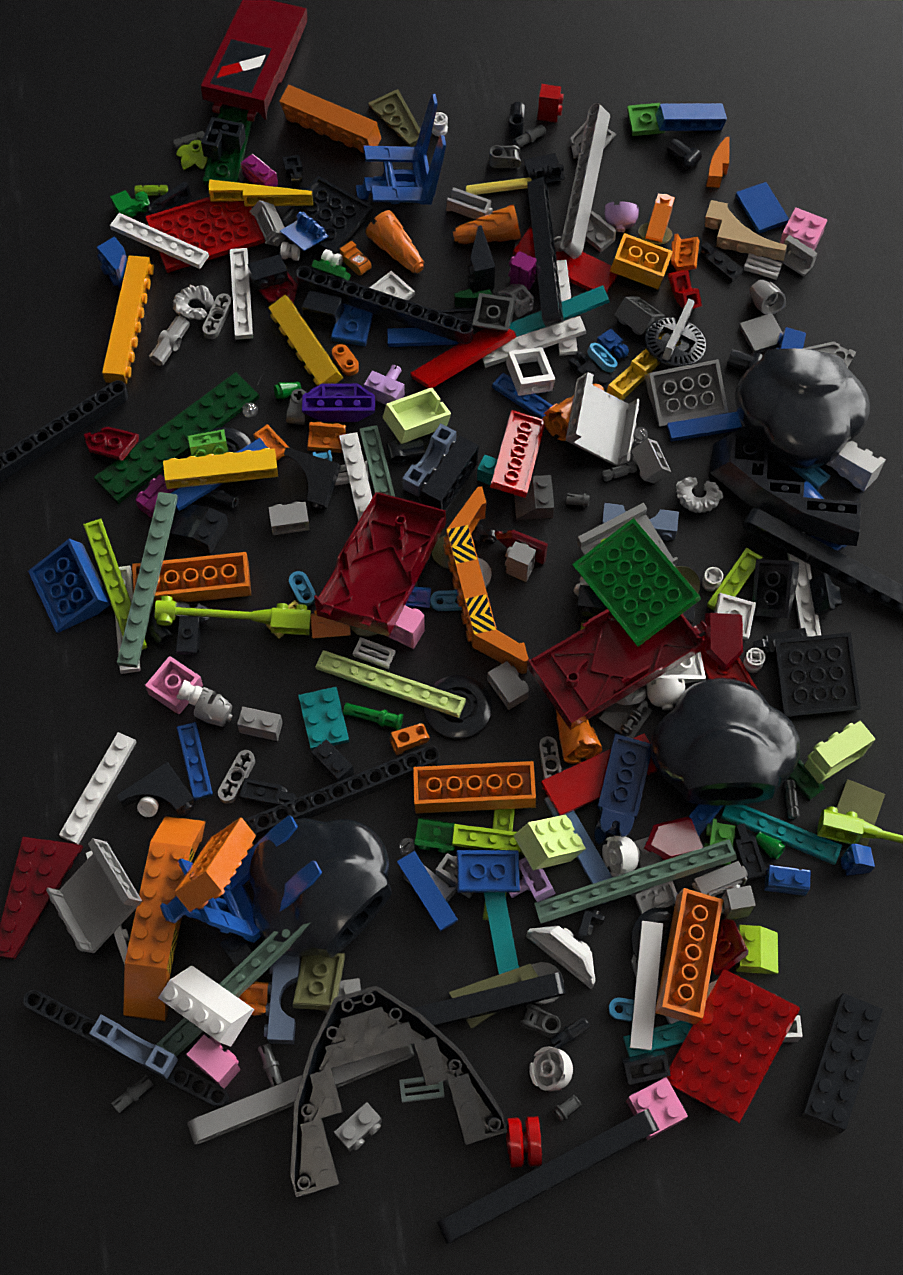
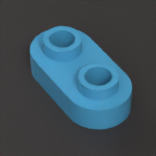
M598 343L590 344L587 350L589 357L605 372H613L618 364L616 359L602 345Z
M301 571L293 572L289 577V585L298 603L307 607L313 605L316 593L307 575ZM306 596L310 597L308 600L303 599Z
M457 590L436 591L431 596L430 603L436 611L462 610V606L459 607L455 602L457 600L456 596H458ZM442 600L443 604L439 605L437 604V601Z
M626 998L613 999L608 1007L610 1016L616 1020L632 1022L634 1000ZM621 1006L623 1011L617 1013L615 1007Z

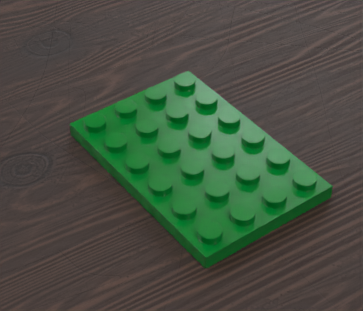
M634 518L572 564L637 647L701 600L699 594Z

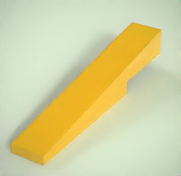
M209 179L211 201H244L245 206H255L259 200L272 203L274 206L313 205L312 191Z
M646 348L632 360L631 365L608 385L606 392L623 401L645 379L644 375L651 373L661 362L657 361Z

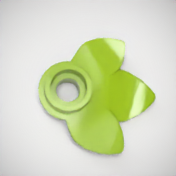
M194 140L189 145H183L178 149L176 155L182 157L181 165L184 170L194 164L202 170L205 168L208 157L203 156L202 141Z

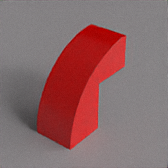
M683 269L668 274L672 292L682 309H684L688 299L694 300L693 309L702 306L699 289L691 287L688 270Z

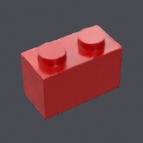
M541 85L537 120L557 122L558 116L562 115L563 106L560 104H563L564 94H561V86Z

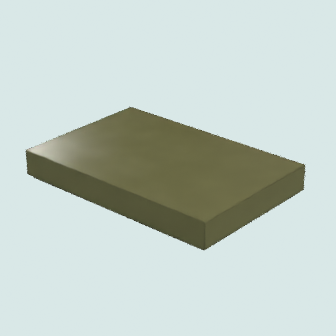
M847 779L836 808L838 813L846 814L850 811L855 812L858 815L857 818L875 825L885 794ZM861 838L858 844L867 846L870 838Z
M338 953L332 958L322 957L321 955L302 957L293 1008L329 1010L334 998L338 997L345 960L344 953Z

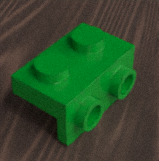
M323 259L313 261L312 267L316 270L349 281L351 275L345 271L346 268L340 265H336V267L330 266V262Z
M419 818L414 845H418L419 849L430 850V847L438 848V851L443 853H450V850L454 851L455 846H452V837L455 823Z

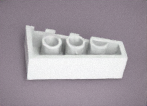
M851 440L846 443L840 454L826 465L831 466L840 476L845 477L856 488L864 492L877 479L886 459L872 456L873 452L868 449L863 451L857 447V443Z

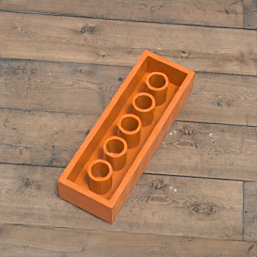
M288 85L279 101L288 121L292 123L297 122L306 129L311 128L320 135L325 134L332 140L341 141L350 148H358L362 153H364V146H378L382 139L376 121L294 86Z
M240 552L164 560L152 606H155L156 600H161L162 596H171L176 603L251 596L247 553ZM141 563L132 564L134 591Z
M534 761L413 767L416 813L536 808Z
M241 817L209 839L174 891V894L189 912L195 908H198V910L203 908L209 902V899L212 897L217 899L225 892L224 888L231 882L230 878L237 872L235 869L242 864L241 860L248 854L247 850L253 846L252 842L256 835Z
M683 888L676 896L655 1013L691 1024H697L703 1019L723 899Z

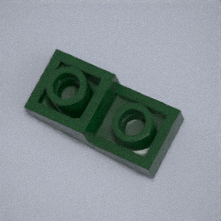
M471 289L461 290L454 294V305L460 308H476L479 293L490 295L492 293L490 289L479 291L475 294L472 293Z

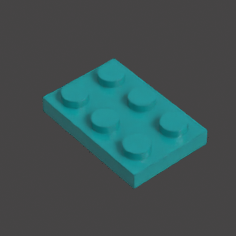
M337 687L298 695L311 751L326 739L333 746L349 742Z

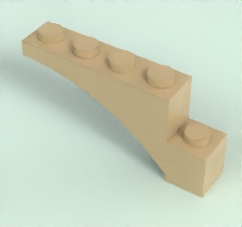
M711 200L706 214L705 227L719 230L716 247L784 261L787 245L771 241L754 233L736 219L728 209V203Z

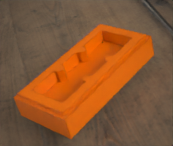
M268 424L253 434L256 440L260 438L268 448L275 449L276 461L285 456L284 451L288 447L287 444Z

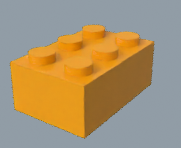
M624 233L610 272L659 289L673 251Z

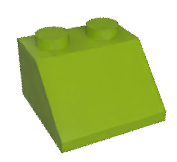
M739 925L738 930L749 952L745 958L736 964V972L778 974V933L762 926Z

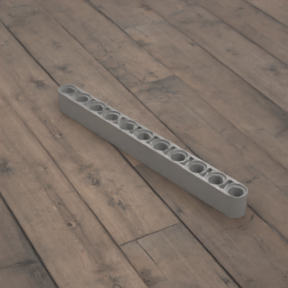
M599 103L593 104L588 111L560 248L572 259L578 258L584 248L610 114Z
M411 1045L331 1068L336 1088L414 1056ZM302 1075L187 1122L193 1143H203L294 1106Z

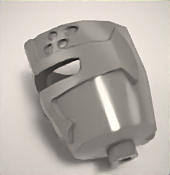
M759 280L750 287V297L757 309L763 314H775L785 308V295L771 281L769 283L765 280ZM778 294H779V299H778V301H777L774 305H772L771 307H768L769 305H771L772 303H774V302L777 300Z
M203 687L194 709V717L206 723L223 727L226 721L230 722L233 717L231 715L232 705L222 695Z

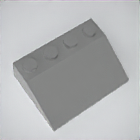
M719 359L644 375L648 395L659 427L665 426L670 422L728 413Z

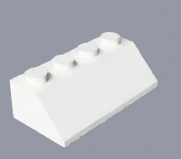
M194 966L188 967L171 978L158 997L215 1040L230 1047L254 1011L251 1006Z

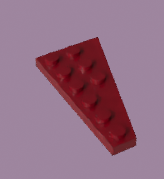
M22 837L0 923V958L16 959L27 941L30 931L34 925L36 926L43 910L50 903V896L46 889L58 890L68 869H71L76 856L82 851V845Z

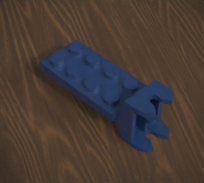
M618 734L614 735L597 809H601L594 830V838L597 844L602 843L607 834L626 837L630 833L634 819L638 815L651 758L650 743Z

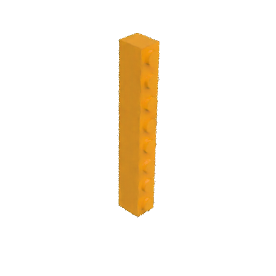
M128 256L102 371L104 380L107 383L120 380L127 384L128 378L131 377L130 366L131 362L133 363L135 359L134 348L138 346L137 334L141 332L140 320L144 317L143 306L147 303V289H150L151 285L150 275H153L154 266L151 265L149 257Z

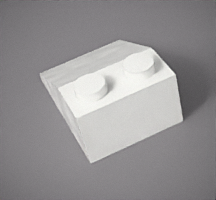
M701 652L652 680L651 685L656 684V680L665 678H678L679 682L683 679L685 683L705 680L706 676Z

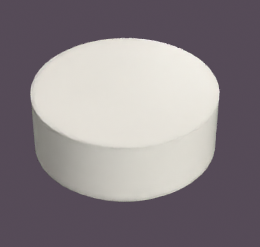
M150 796L141 798L137 806L139 813L145 817L154 816L159 808L157 800Z

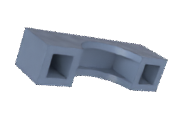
M440 423L431 436L428 448L421 460L416 465H411L404 475V490L417 497L421 495L420 489L423 483L429 481L432 470L438 468L444 454L447 455L451 443L454 440L456 441V431Z
M605 503L602 524L625 513L624 506ZM660 509L658 514L649 520L661 539L675 540L679 512Z
M282 955L270 966L269 972L273 974L272 982L268 983V995H271L270 1003L266 1004V1016H269V1023L265 1024L264 1037H267L269 1043L294 1044L296 1022L294 1018H291L282 1010L281 999L285 990L290 985L297 983L301 966L300 957Z
M103 1015L99 1016L89 1033L97 1041L168 1079L178 1061L174 1054L141 1039Z

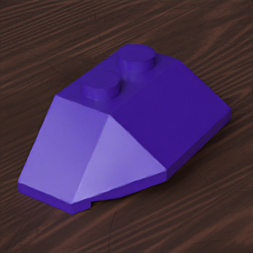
M358 383L320 384L302 395V413L320 422H359L375 413V395Z

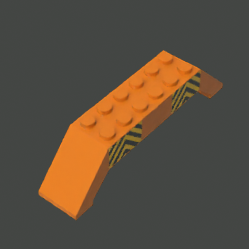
M481 486L476 488L447 528L443 544L444 553L448 555V568L450 573H453L452 583L454 590L457 589L458 606H462L461 618L463 624H466L467 641H471L474 649L502 664L508 661L519 673L524 674L527 673V661L529 659L524 642H516L496 629L471 535L479 521L485 519L486 500Z
M165 816L150 842L139 893L143 902L136 908L125 959L124 1016L166 1022L169 1006L158 997L170 980L182 917L176 923L166 921L160 905L162 903L168 904L176 897L174 891L185 876L178 860L181 858L193 863L194 854L199 843L202 842L205 821Z

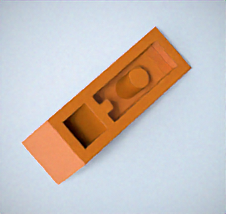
M658 194L645 239L662 243L675 197L667 194Z

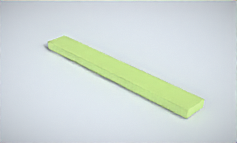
M324 650L315 666L317 670L457 718L460 717L466 703V698Z

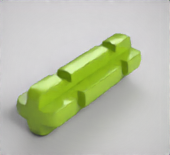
M142 185L135 186V195L138 192H145L148 196L164 195L168 192V186L144 185L142 187Z

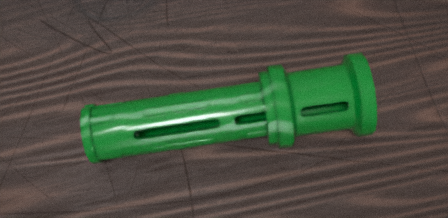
M348 702L345 703L343 710L344 715L377 722L381 727H384V725L393 727L396 731L401 729L404 716L403 714L389 713L385 709L377 711Z

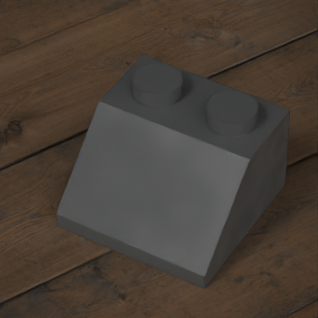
M479 293L472 324L473 327L508 332L514 312V298Z
M638 296L625 297L614 314L619 318L618 321L626 326L629 325L637 335L646 334L648 327L653 322L665 317L664 314Z
M551 475L532 476L526 498L514 495L516 520L553 518L554 499Z

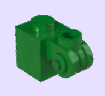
M124 190L110 196L117 215L121 213L132 218L137 216L139 212H147L146 207L150 205L147 193L138 192L135 196L136 198L132 199L127 191Z

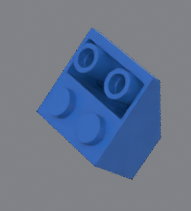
M113 237L97 246L99 253L97 257L102 264L100 267L105 275L108 274L112 284L118 286L121 290L127 257L124 247Z

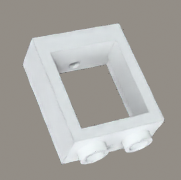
M543 347L508 352L506 365L518 396L553 390L555 377ZM538 361L543 375L523 378L518 364Z

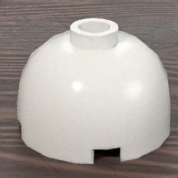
M665 678L656 680V684L651 685V682L647 683V695L650 702L657 707H662L664 711L673 710L678 699L685 691V681L682 679L679 682L678 678Z
M612 836L606 838L607 844L603 845L602 855L606 867L610 866L612 871L610 874L615 877L634 871L640 858V850L636 844L628 837Z
M550 1046L538 1050L534 1055L536 1056L534 1062L530 1063L532 1082L545 1091L561 1090L572 1079L573 1064L570 1057L564 1051Z

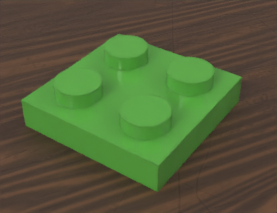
M660 103L627 106L632 136L665 133V131L659 130L655 116Z

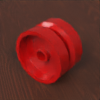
M538 1116L526 1118L525 1131H522V1124L519 1118H507L508 1132L506 1133V1144L510 1168H520L523 1166L524 1153H526L527 1162L530 1167L542 1166L541 1133Z

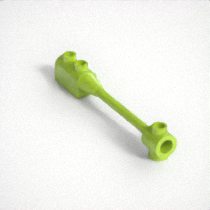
M162 596L161 600H156L155 604L157 624L164 626L172 625V620L175 621L176 615L249 619L271 625V633L309 635L311 610H307V606L302 604L296 605V609H288L287 604L278 603L276 608L253 612L176 607V601H173L171 596Z
M832 806L821 811L817 836L847 844H858L861 838H882L903 844V835L883 831L863 819L857 818L858 815L855 812L850 811L846 814L838 813L836 807Z

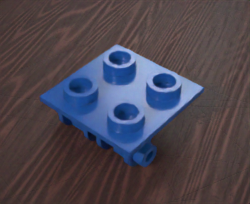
M299 212L296 222L280 230V233L303 251L328 237L324 227H321L316 221L309 218L305 212Z

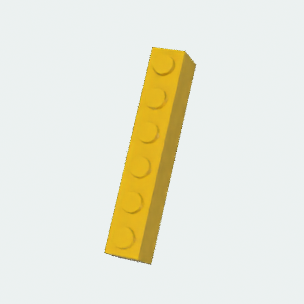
M286 295L268 307L272 312L271 318L276 324H280L279 330L284 336H288L287 342L293 349L296 348L298 352L295 354L301 362L304 361L306 363L304 367L310 375H314L313 381L317 386L320 384H336L343 379L293 302Z
M270 448L256 451L245 450L238 453L226 452L220 455L208 454L201 457L189 456L183 459L171 458L163 461L167 489L278 477L275 449Z

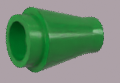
M278 382L277 385H274L275 396L281 400L290 397L295 389H301L300 382Z
M761 832L756 836L757 844L770 858L778 859L784 852L786 846L782 844V841Z

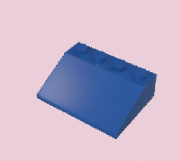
M68 539L28 571L54 629L58 633L98 615L111 605L110 599L83 543Z

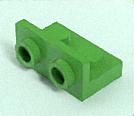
M224 429L188 436L191 456L220 455L228 452Z
M713 818L711 824H707L705 835L709 836L708 843H705L704 847L728 839L733 847L735 826L717 823V819ZM730 861V862H727V863H724V864H721V865H725V866L730 865V864H731V861Z

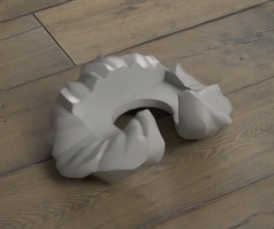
M189 285V287L182 289L180 293L175 295L173 300L174 311L178 315L187 317L190 320H203L207 316V312L203 308H191L189 306L191 300L201 301L205 305V310H210L214 303L213 296L208 288L203 285L196 287Z
M687 477L677 482V498L680 500L681 505L691 512L705 513L717 507L720 499H723V493L719 490L716 482L707 481L704 484L706 495L702 498L695 497L692 493V489H696L698 485L696 478Z

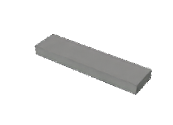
M688 299L667 343L662 359L667 361L670 359L692 312L694 300Z

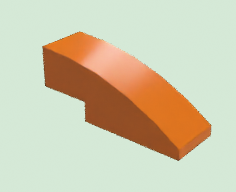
M726 137L720 143L712 157L706 187L720 188L722 174L727 175L730 137Z

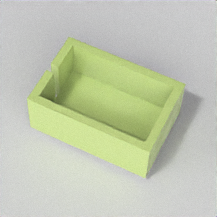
M429 388L387 403L383 419L399 442L403 444L435 432L440 423L447 426L451 413L445 404L440 402L441 399L435 390Z
M861 721L856 724L850 723L840 734L835 732L828 738L827 742L821 741L813 747L814 751L807 756L808 760L804 766L820 784L861 758L875 741V738Z
M567 815L528 822L513 835L533 870L571 862L586 849L580 836L577 833L574 834L573 831L575 829Z

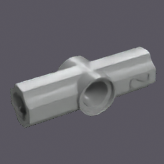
M180 315L176 316L167 331L163 330L160 333L158 344L149 356L154 364L158 366L164 365L172 351L178 350L181 338L190 326L189 321Z

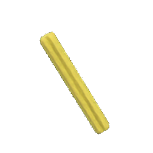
M529 177L467 185L466 192L478 195L528 188L527 182L532 180Z

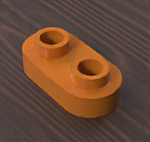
M343 344L333 347L332 358L340 370L347 376L355 375L359 370V363L350 349Z

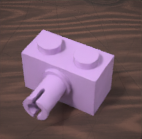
M392 365L386 376L372 371L364 383V388L375 395V401L385 405L404 398V384L396 381L402 372L401 368Z
M526 857L519 860V869L523 876L520 880V892H509L512 898L526 890L532 892L537 902L556 894L543 868L533 870Z

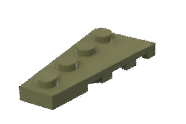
M398 89L368 103L369 107L409 147L416 145L420 128Z
M531 964L451 991L449 994L452 998L539 976ZM495 1013L467 1019V1022L473 1029Z

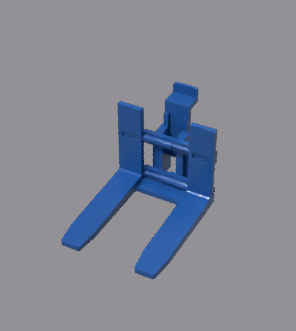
M432 94L415 147H363L365 161L383 162L384 172L382 176L364 177L363 184L356 185L357 197L359 199L368 200L369 193H371L373 202L432 205L446 149L445 136L440 135L429 168L427 150L438 105L436 94ZM392 162H412L413 170L393 169Z
M288 815L247 852L246 857L241 860L242 864L235 869L237 871L236 874L230 878L231 882L224 888L225 892L222 894L224 899L219 897L214 899L212 897L203 908L199 910L195 908L189 912L176 896L168 904L162 903L160 905L166 921L176 923L183 915L217 927L221 932L227 934L232 932L243 936L247 941L256 942L261 937L260 930L254 923L253 903L244 887V884L249 880L250 862L256 847L261 842L270 840L277 847L290 838L298 828L293 817ZM180 858L178 860L184 875H186L193 863ZM311 861L285 883V892L281 901L280 911L292 904L322 874L316 861Z

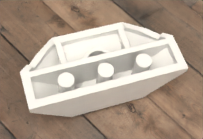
M560 926L531 928L527 931L526 937L586 986L590 989L593 988L595 984L593 958L590 947L583 941L578 942L573 938L574 935L566 928L562 929Z

